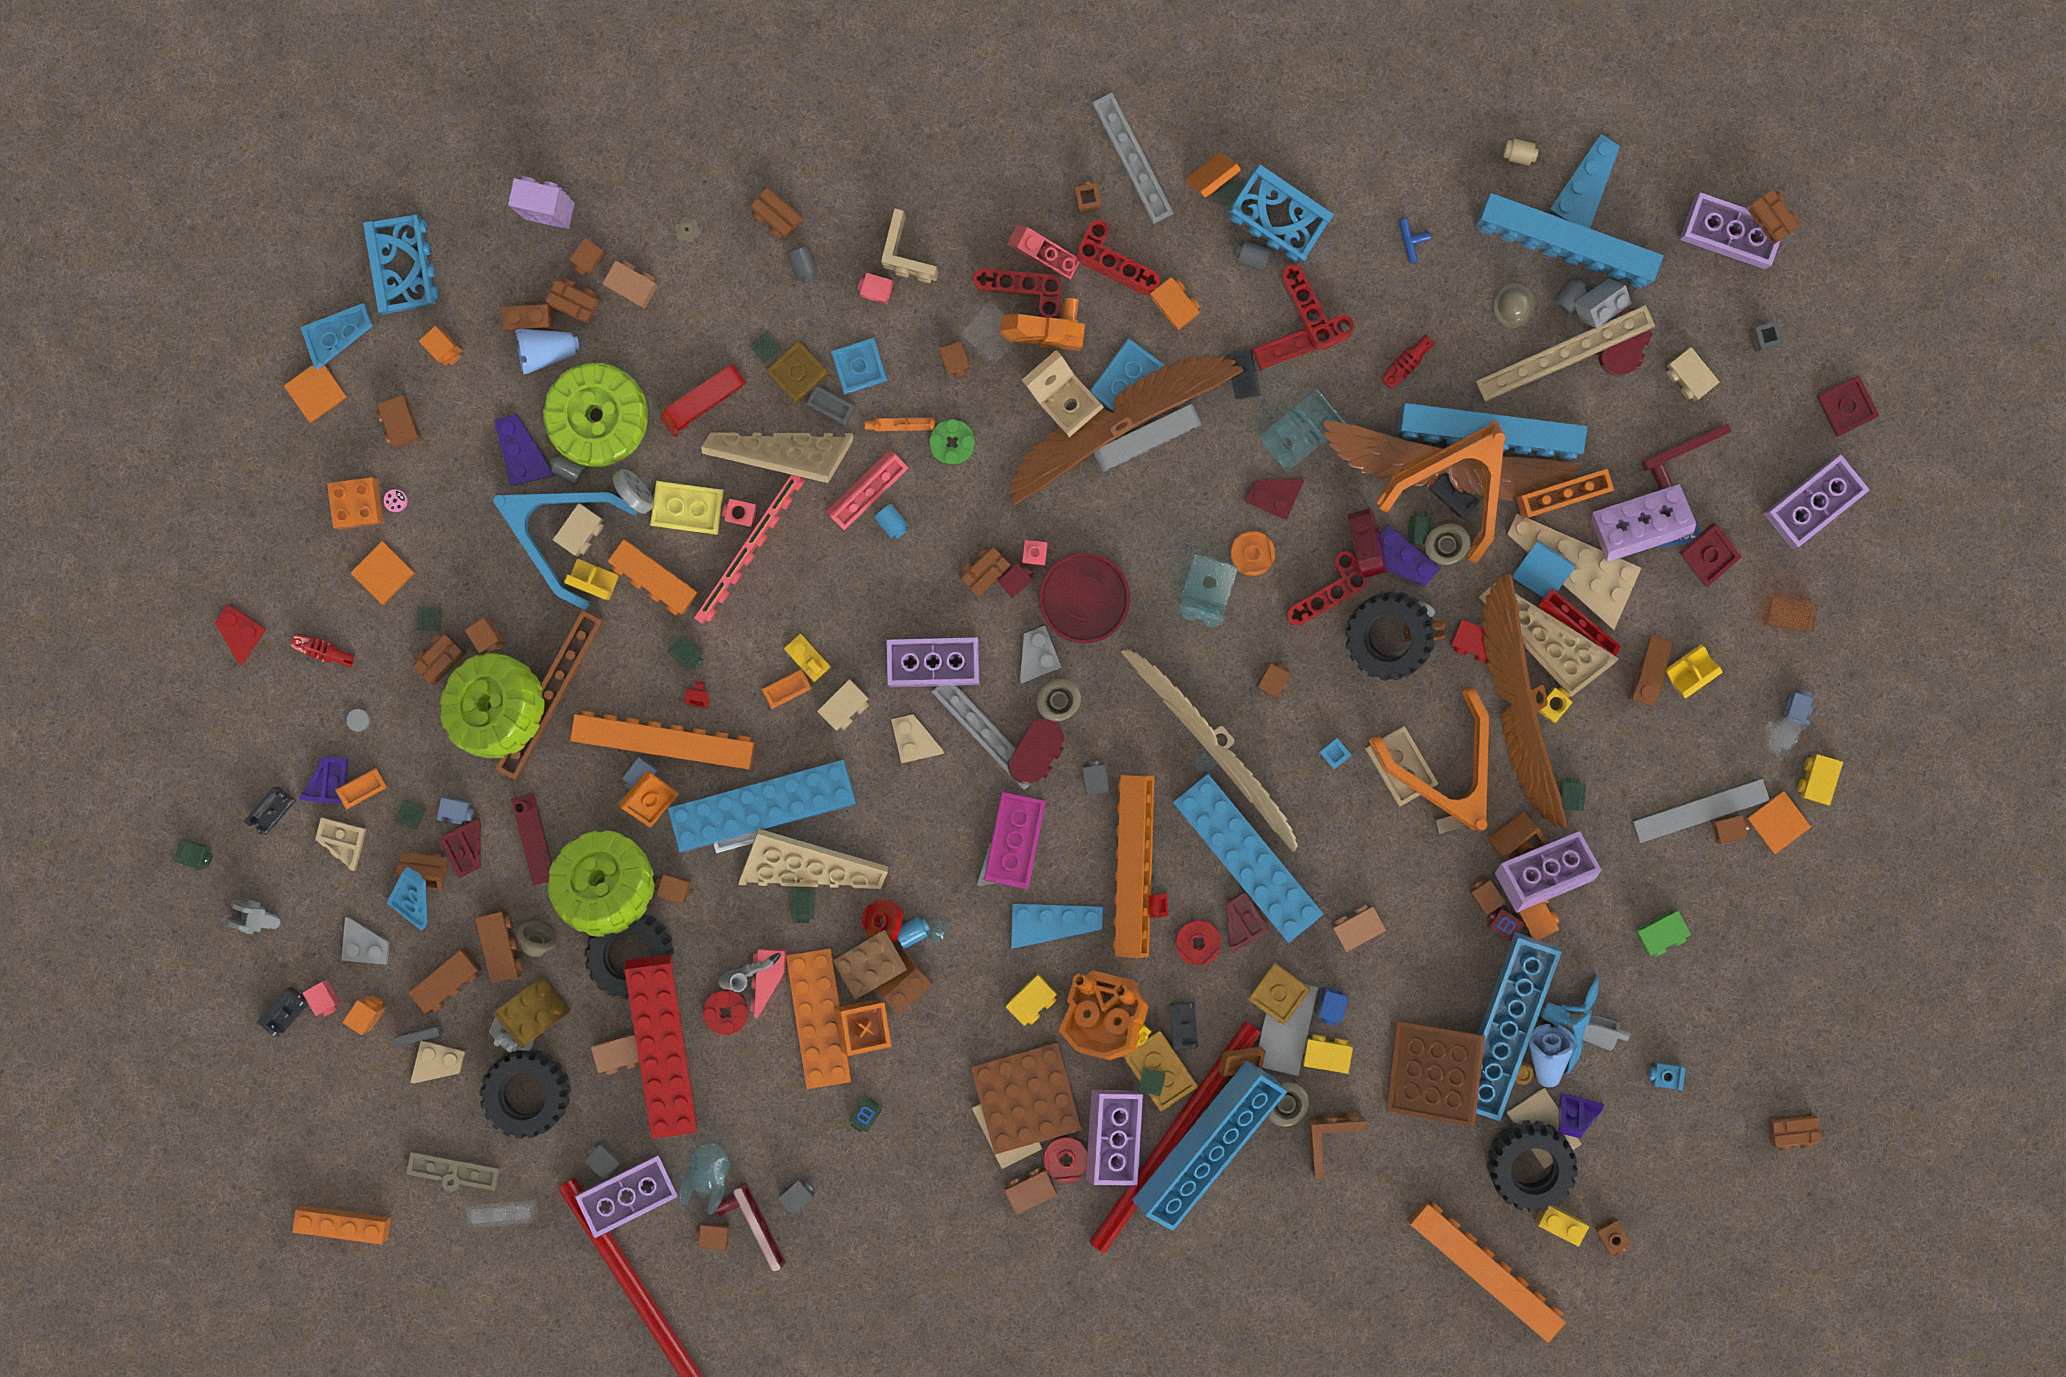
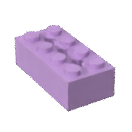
M522 176L521 180L514 178L508 206L525 220L569 229L575 203L570 199L569 195H566V192L562 191V188L558 187V184L544 181L543 185L535 182L533 178Z
M1701 192L1693 199L1679 239L1762 269L1772 266L1780 243L1779 241L1772 245L1746 208ZM1710 219L1713 220L1712 224L1715 225L1712 228L1709 226L1707 222ZM1733 227L1736 234L1732 235L1729 228ZM1753 234L1756 235L1755 239H1758L1755 243L1751 239Z
M1838 455L1831 458L1763 514L1791 549L1798 548L1866 494L1869 488L1844 457ZM1831 484H1836L1834 492L1831 490ZM1814 498L1819 499L1817 506L1813 504ZM1795 513H1801V515L1799 516L1800 520H1796Z
M1680 484L1595 511L1592 514L1591 520L1607 562L1693 535L1696 527L1695 519Z
M978 637L887 640L888 686L980 685ZM957 656L959 660H962V663L955 668L953 664L950 665V661H953L954 657ZM932 657H936L937 661L940 660L935 668L927 665L932 660ZM909 658L917 661V664L913 665L912 669H909L908 665L905 666V662H909Z
M1579 831L1501 863L1495 875L1517 913L1594 881L1602 870Z
M1091 1089L1086 1180L1093 1185H1137L1143 1094L1135 1090Z
M658 1155L575 1195L594 1238L678 1197ZM644 1180L653 1182L650 1186L651 1190L648 1192L645 1189L641 1190ZM624 1190L632 1192L628 1202H625V1199L620 1200ZM604 1200L607 1203L609 1201L612 1203L609 1206L608 1212H605L604 1209L602 1211L599 1209L602 1206L601 1202Z

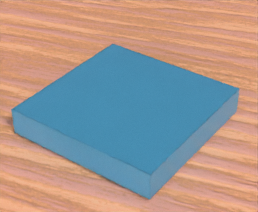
M874 337L831 351L844 394L888 381Z
M1537 540L1512 574V578L1543 597L1551 588L1557 592L1574 570L1576 564Z

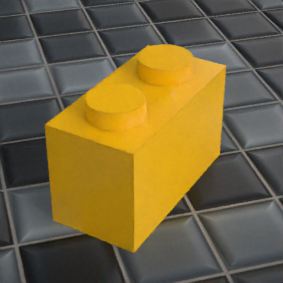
M1811 754V757H1807L1804 764L1806 774L1804 779L1799 781L1797 791L1800 792L1799 797L1830 805L1843 762L1818 754Z
M1037 973L1006 1003L1005 1007L1024 1026L1027 1023L1032 1025L1040 1017L1038 1012L1042 1008L1048 1009L1054 1004L1057 992Z
M1312 1034V1038L1307 1037L1302 1060L1303 1066L1349 1074L1353 1046L1348 1044V1040L1335 1038L1334 1041L1325 1040L1326 1036Z
M1549 1205L1546 1211H1541L1540 1209L1535 1219V1223L1539 1227L1578 1247L1589 1228L1584 1221L1553 1205Z

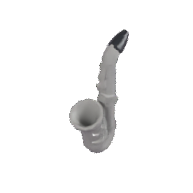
M775 953L763 962L748 963L742 968L727 971L719 977L718 984L723 989L741 992L747 986L746 977H751L754 973L770 968L779 960L781 954Z

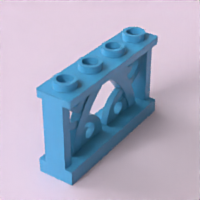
M1260 164L1254 165L1247 180L1226 211L1231 215L1230 220L1238 225L1243 223L1249 227L1248 232L1258 238L1260 236L1268 240L1267 244L1275 250L1280 248L1286 252L1285 256L1295 263L1297 260H1306L1307 255L1325 226L1334 216L1333 213ZM1258 178L1260 183L1257 195L1247 194ZM1272 190L1277 192L1275 200L1266 199V196L1271 197L1270 193ZM1286 198L1289 199L1288 214L1293 224L1283 227H1272L1267 216L1266 204L1275 205L1283 202ZM1246 199L1257 200V205L1251 204L1247 206L1253 210L1250 216L1245 215L1241 209L1242 202ZM1297 207L1302 209V214L1297 215L1301 220H1298L1294 215V209ZM1258 217H1259V221H1260L1261 226L1254 221V220H1256ZM1317 218L1319 222L1310 235L1305 226ZM1301 230L1305 237V243L1301 248H1294L1290 240L1294 237L1299 242L1300 237L1296 231ZM1285 234L1283 240L1275 236Z
M418 214L375 222H363L378 312L384 315L436 306L435 300L439 299L437 287L433 286L432 283L435 271L433 264H429L428 255H431V248L429 242H425L424 233L427 232L425 219H421V216ZM395 226L393 236L378 234V229ZM403 226H412L415 230V235L412 239L407 237L408 231L403 233L402 240L398 239L399 231ZM389 244H391V253L388 256H384L382 253L383 248L390 250ZM417 244L418 252L412 246ZM397 247L407 252L415 260L411 272L404 281L394 271L384 269V265L395 257ZM421 271H422L423 279H422V278H418V276L420 275ZM395 277L399 285L397 286L395 282L393 285H388V278ZM422 285L425 289L424 296L419 300L411 298L407 290L410 288L413 292L418 293L416 287ZM401 294L408 301L400 304H390V300L397 298Z

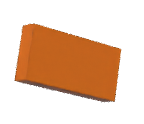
M800 669L768 685L762 691L771 709L811 690L812 687L803 669Z
M373 768L336 788L335 791L347 810L387 787L378 770Z

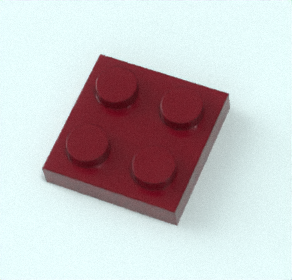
M1860 375L1816 396L1836 437L1879 417Z
M1715 523L1709 525L1679 552L1706 587L1710 586L1742 558Z

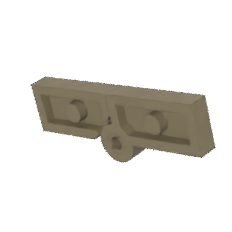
M411 1151L406 1174L442 1180L443 1188L449 1192L455 1191L460 1185L495 1191L497 1190L501 1167Z

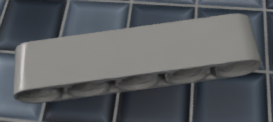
M1190 404L1104 445L1093 454L1101 471L1105 472L1111 467H1116L1132 457L1135 458L1153 447L1156 448L1174 437L1176 438L1189 432L1192 428L1201 426L1202 423L1193 404Z

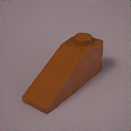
M1654 635L1650 636L1628 699L1647 706H1655L1663 684L1673 642Z

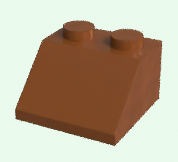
M1525 812L1514 817L1511 822L1496 831L1488 839L1504 862L1548 844L1539 827Z
M903 949L898 954L907 970L876 988L882 998L898 1015L933 983Z

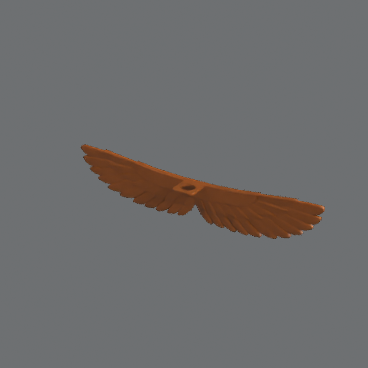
M1195 355L1185 361L1180 359L1170 368H1168V365H1164L1157 372H1150L1145 380L1143 377L1139 378L1134 387L1130 384L1124 393L1120 391L1114 402L1113 413L1105 409L1100 410L1072 436L1069 437L1058 426L1056 431H1052L1044 436L1047 440L1033 445V450L1022 457L1024 462L1015 468V471L1018 473L1010 480L1014 484L1011 485L1008 492L1009 495H1013L1011 499L1012 505H1016L1035 492H1039L1083 459L1141 423L1191 398L1214 389L1223 382L1242 373V367L1233 366L1236 364L1235 360H1224L1223 356L1212 358L1211 355H1207L1198 359V356Z
M1329 420L1323 421L1324 427L1330 431L1323 434L1328 441L1334 442L1330 443L1329 446L1340 452L1337 456L1350 460L1347 463L1349 466L1362 468L1360 469L1362 473H1377L1375 477L1379 479H1388L1390 481L1396 473L1444 449L1407 441L1352 424L1348 425ZM1503 456L1498 500L1501 498L1506 501H1513V497L1523 496L1576 478V475L1572 474V472L1579 470L1581 465L1555 459ZM1464 458L1413 484L1414 486H1422L1426 484V487L1433 486L1446 472L1449 474V480L1456 490L1461 493L1464 490L1467 494L1473 496L1476 493L1484 498L1487 466L1480 460Z
M1507 573L1504 579L1500 576L1496 579L1495 585H1491L1490 595L1486 596L1487 606L1483 607L1485 620L1482 621L1486 633L1483 636V640L1487 648L1485 653L1489 660L1487 665L1493 673L1490 676L1496 684L1494 686L1496 692L1502 698L1511 702V705L1502 715V722H1505L1503 733H1507L1505 744L1509 746L1508 755L1511 759L1513 771L1517 770L1519 786L1523 787L1525 798H1530L1534 810L1538 809L1544 820L1547 818L1554 827L1558 823L1562 829L1567 828V822L1561 803L1562 798L1551 769L1552 765L1536 712L1548 704L1544 685H1538L1532 690L1530 687L1523 636L1521 634L1518 600H1516L1512 575ZM1538 691L1542 694L1541 704H1538L1536 701Z

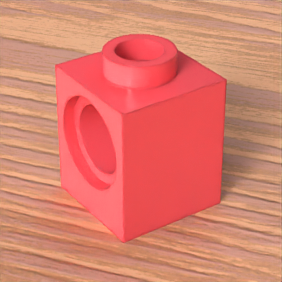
M866 273L865 278H860L858 291H861L860 296L863 298L888 304L893 280Z
M729 499L728 503H724L722 516L725 517L724 521L753 528L758 505ZM737 507H743L745 510V514L741 519H736L733 515L734 509Z
M1025 540L1022 563L1045 566L1048 543Z
M328 980L303 992L315 1016L323 1013L325 1017L336 1011L335 1006L340 1004Z

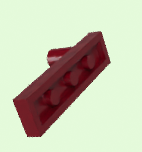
M1729 424L1642 462L1644 471L1651 469L1660 490L1672 487L1673 483L1663 463L1731 433Z
M531 793L511 798L533 886L547 883L550 878L549 870L552 861L535 794Z
M745 1182L733 1191V1195L714 1203V1209L721 1216L741 1207L772 1271L775 1272L781 1269L786 1261Z

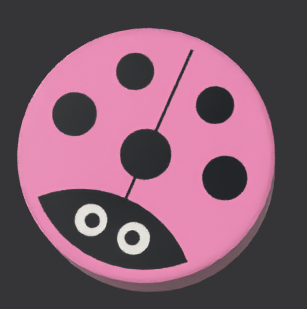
M390 490L384 496V505L389 511L401 512L407 506V496L400 490Z

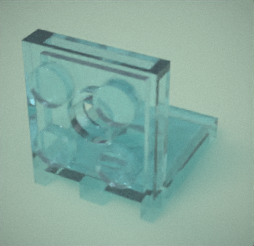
M1316 389L1259 437V440L1284 470L1289 472L1328 439L1323 434L1324 432H1330L1324 427V420L1346 423L1320 391ZM1285 438L1292 442V446L1286 444Z
M1195 554L1179 602L1178 613L1182 614L1181 617L1194 621L1195 618L1204 620L1203 624L1214 628L1217 625L1222 626L1225 618V608L1238 567ZM1205 577H1214L1216 585L1213 588L1205 587L1203 584Z

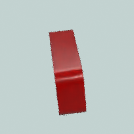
M1102 220L1093 221L1089 225L1077 250V260L1082 265L1142 295H1150L1160 284L1159 275L1155 271L1103 246L1109 232L1108 225ZM1092 230H1101L1103 236L1096 237L1093 235ZM1084 248L1090 249L1093 252V256H1085L1082 250ZM1106 258L1112 260L1113 266H1105L1102 260ZM1123 269L1132 270L1134 276H1125ZM1141 274V277H1140L1139 281L1137 282L1136 279H1137L1138 275ZM1148 279L1152 281L1149 287L1145 285Z
M1297 265L1287 266L1283 271L1282 283L1313 346L1318 350H1325L1350 338L1354 328L1352 318L1348 315H1340L1328 321L1303 270ZM1289 274H1292L1293 277L1297 276L1296 288L1294 280L1292 278L1289 279ZM1303 293L1309 299L1302 302L1297 299V295ZM1314 313L1319 319L1312 322L1306 316ZM1343 323L1349 327V330L1341 332L1337 326ZM1320 333H1325L1329 339L1322 342L1316 336Z
M979 269L974 274V285L979 291L1040 297L1039 313L1041 317L1056 318L1059 314L1061 281L1057 276L994 269ZM982 275H986L988 280H994L993 275H996L997 287H993V282H986L982 286L981 282L977 280L981 279ZM1004 277H1009L1013 281L1012 285L1008 288L1000 285V280ZM1026 279H1031L1035 282V287L1031 290H1026L1022 286L1023 282ZM1049 281H1054L1057 283L1058 288L1054 292H1048L1045 289V284ZM1046 304H1053L1056 310L1053 314L1047 315L1043 312V307Z
M733 364L729 365L668 406L662 412L660 420L671 435L675 437L679 435L677 432L684 427L687 429L692 421L734 394L747 382Z
M1340 552L1334 558V566L1341 577L1340 579L1294 604L1287 610L1286 618L1290 624L1301 625L1365 588L1367 578H1364L1358 561L1351 552ZM1342 555H1346L1350 559V565L1347 568L1339 565V558ZM1353 575H1358L1362 580L1358 588L1350 584V578ZM1333 586H1338L1342 591L1339 599H1334L1330 594ZM1315 597L1322 601V607L1319 610H1314L1311 607V600ZM1305 603L1311 615L1308 616V612H1305L1300 616V621L1292 619L1293 610H1303L1305 607L1302 604Z

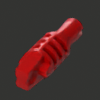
M1424 335L1412 349H1406L1390 365L1381 378L1388 388L1392 389L1406 379L1421 363L1422 356L1435 345L1433 341H1429L1430 338L1427 335Z
M296 633L291 642L292 648L326 663L333 661L351 668L352 660L355 659L354 654L339 650L335 644L314 636Z

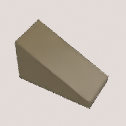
M1451 815L1434 819L1438 834L1465 827V824Z

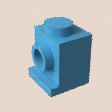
M1654 1062V1067L1649 1069V1080L1656 1087L1683 1090L1686 1068L1682 1065ZM1666 1073L1671 1074L1669 1080H1664V1075Z

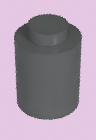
M1245 240L1244 244L1239 243L1235 256L1239 257L1237 262L1263 271L1271 249Z
M802 247L787 254L797 281L802 280L803 283H807L815 279L818 271L808 247Z
M1579 279L1575 281L1569 280L1553 303L1563 312L1571 315L1576 309L1574 302L1588 293L1586 284Z
M561 453L559 455L555 454L550 462L552 473L575 485L578 484L586 470L585 465L573 462Z

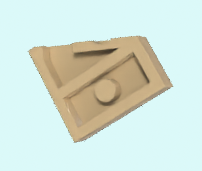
M914 714L891 719L901 763L944 754L943 749Z
M322 817L315 840L323 847L329 849L332 855L345 863L348 869L356 871L367 828Z
M422 1040L410 1083L459 1074L466 1051Z

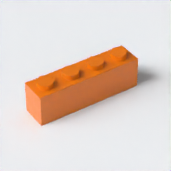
M1605 469L1516 497L1521 517L1525 519L1614 491L1609 471Z
M623 539L608 560L612 564L610 569L620 576L623 573L631 578L629 582L638 589L641 587L649 591L647 595L656 602L660 600L667 604L666 609L676 616L678 613L684 615L699 594L698 591L627 540Z
M302 1205L295 1210L292 1232L382 1245L388 1240L391 1217Z

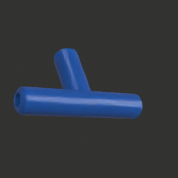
M1403 218L1399 220V225L1409 263L1413 264L1418 262L1414 244L1431 240V234L1429 231L1411 235L1408 219Z

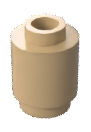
M1513 139V141L1507 140L1503 158H1508L1510 162L1530 166L1531 162H1536L1539 149L1535 148V143Z

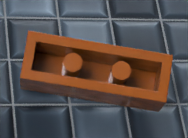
M506 910L475 918L491 984L520 977L521 971L524 968L521 958H517L515 951L518 949V942L516 937L511 934L510 928L513 927L511 915L506 914Z
M463 948L408 994L425 1014L430 1011L435 1013L445 1005L442 1002L448 996L452 999L462 991L460 989L461 985L465 982L469 985L479 977L477 972L481 970V967Z

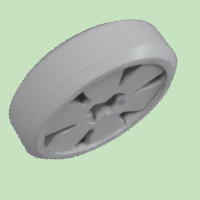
M620 469L613 475L615 489L633 510L646 514L654 507V500L649 489L633 472L627 469Z

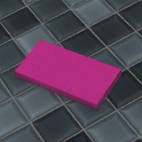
M1006 792L1001 793L984 881L1029 889L1046 803L1045 800Z

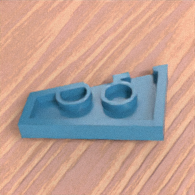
M364 303L301 327L313 366L316 370L320 369L373 326L367 306Z
M407 867L401 873L387 904L422 931L427 925L426 881L418 872Z

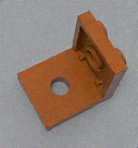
M1358 1111L1344 1112L1345 1116H1336L1335 1113L1329 1112L1322 1113V1117L1308 1118L1311 1172L1315 1180L1324 1179L1321 1133L1366 1131L1367 1122L1362 1114L1358 1115Z

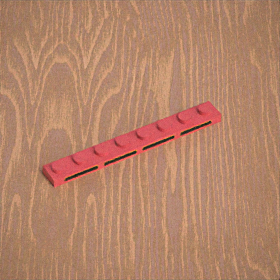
M791 474L694 619L702 624L713 619L717 612L714 608L718 602L722 604L729 595V592L726 590L731 583L735 585L742 575L739 571L743 565L748 566L755 556L752 552L756 546L761 547L767 539L765 533L768 528L773 529L780 519L777 515L781 509L786 510L793 499L790 496L794 490L799 491L805 483L803 477Z

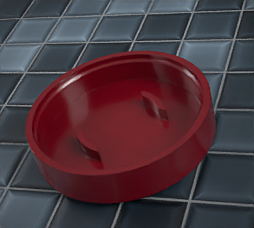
M1093 553L1072 554L1055 563L1045 575L1040 588V608L1048 626L1060 637L1075 643H1095L1112 635L1124 622L1130 606L1129 586L1122 571L1109 559Z

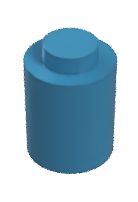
M892 504L886 506L874 517L891 539L893 537L899 539L907 532L906 527L908 523Z
M917 916L901 925L898 940L904 949L929 936L927 931L930 928L924 918L920 920Z

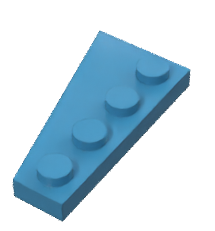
M1600 134L1549 210L1564 220L1590 229L1620 146Z
M1013 903L1011 949L1102 930L1103 906Z

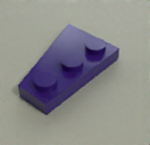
M518 415L494 420L511 486L555 476Z
M1389 525L1380 533L1388 572L1426 586L1440 568Z

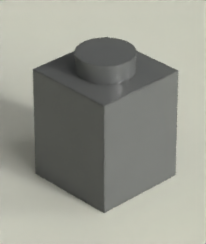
M1777 321L1749 330L1755 352L1784 343Z
M1100 760L1086 762L1087 767H1083L1087 795L1108 792L1109 786L1105 764H1100Z
M604 1142L599 1146L595 1143L587 1151L586 1154L589 1157L585 1160L604 1180L622 1161Z
M799 1177L779 1195L778 1199L794 1215L814 1197L815 1193L813 1190L815 1188L809 1180L805 1179L803 1181Z

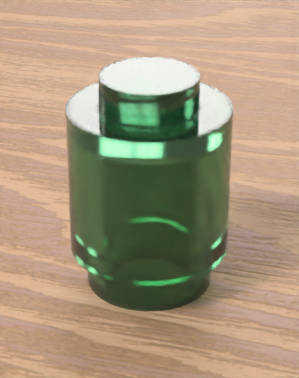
M1414 511V516H1409L1407 536L1410 537L1409 543L1425 544L1426 537L1431 531L1432 517H1427V512Z

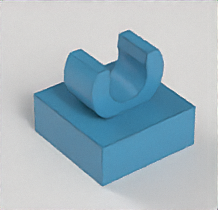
M1335 738L1319 751L1334 770L1351 756L1338 738Z

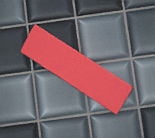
M890 449L826 511L827 514L845 530L909 467Z

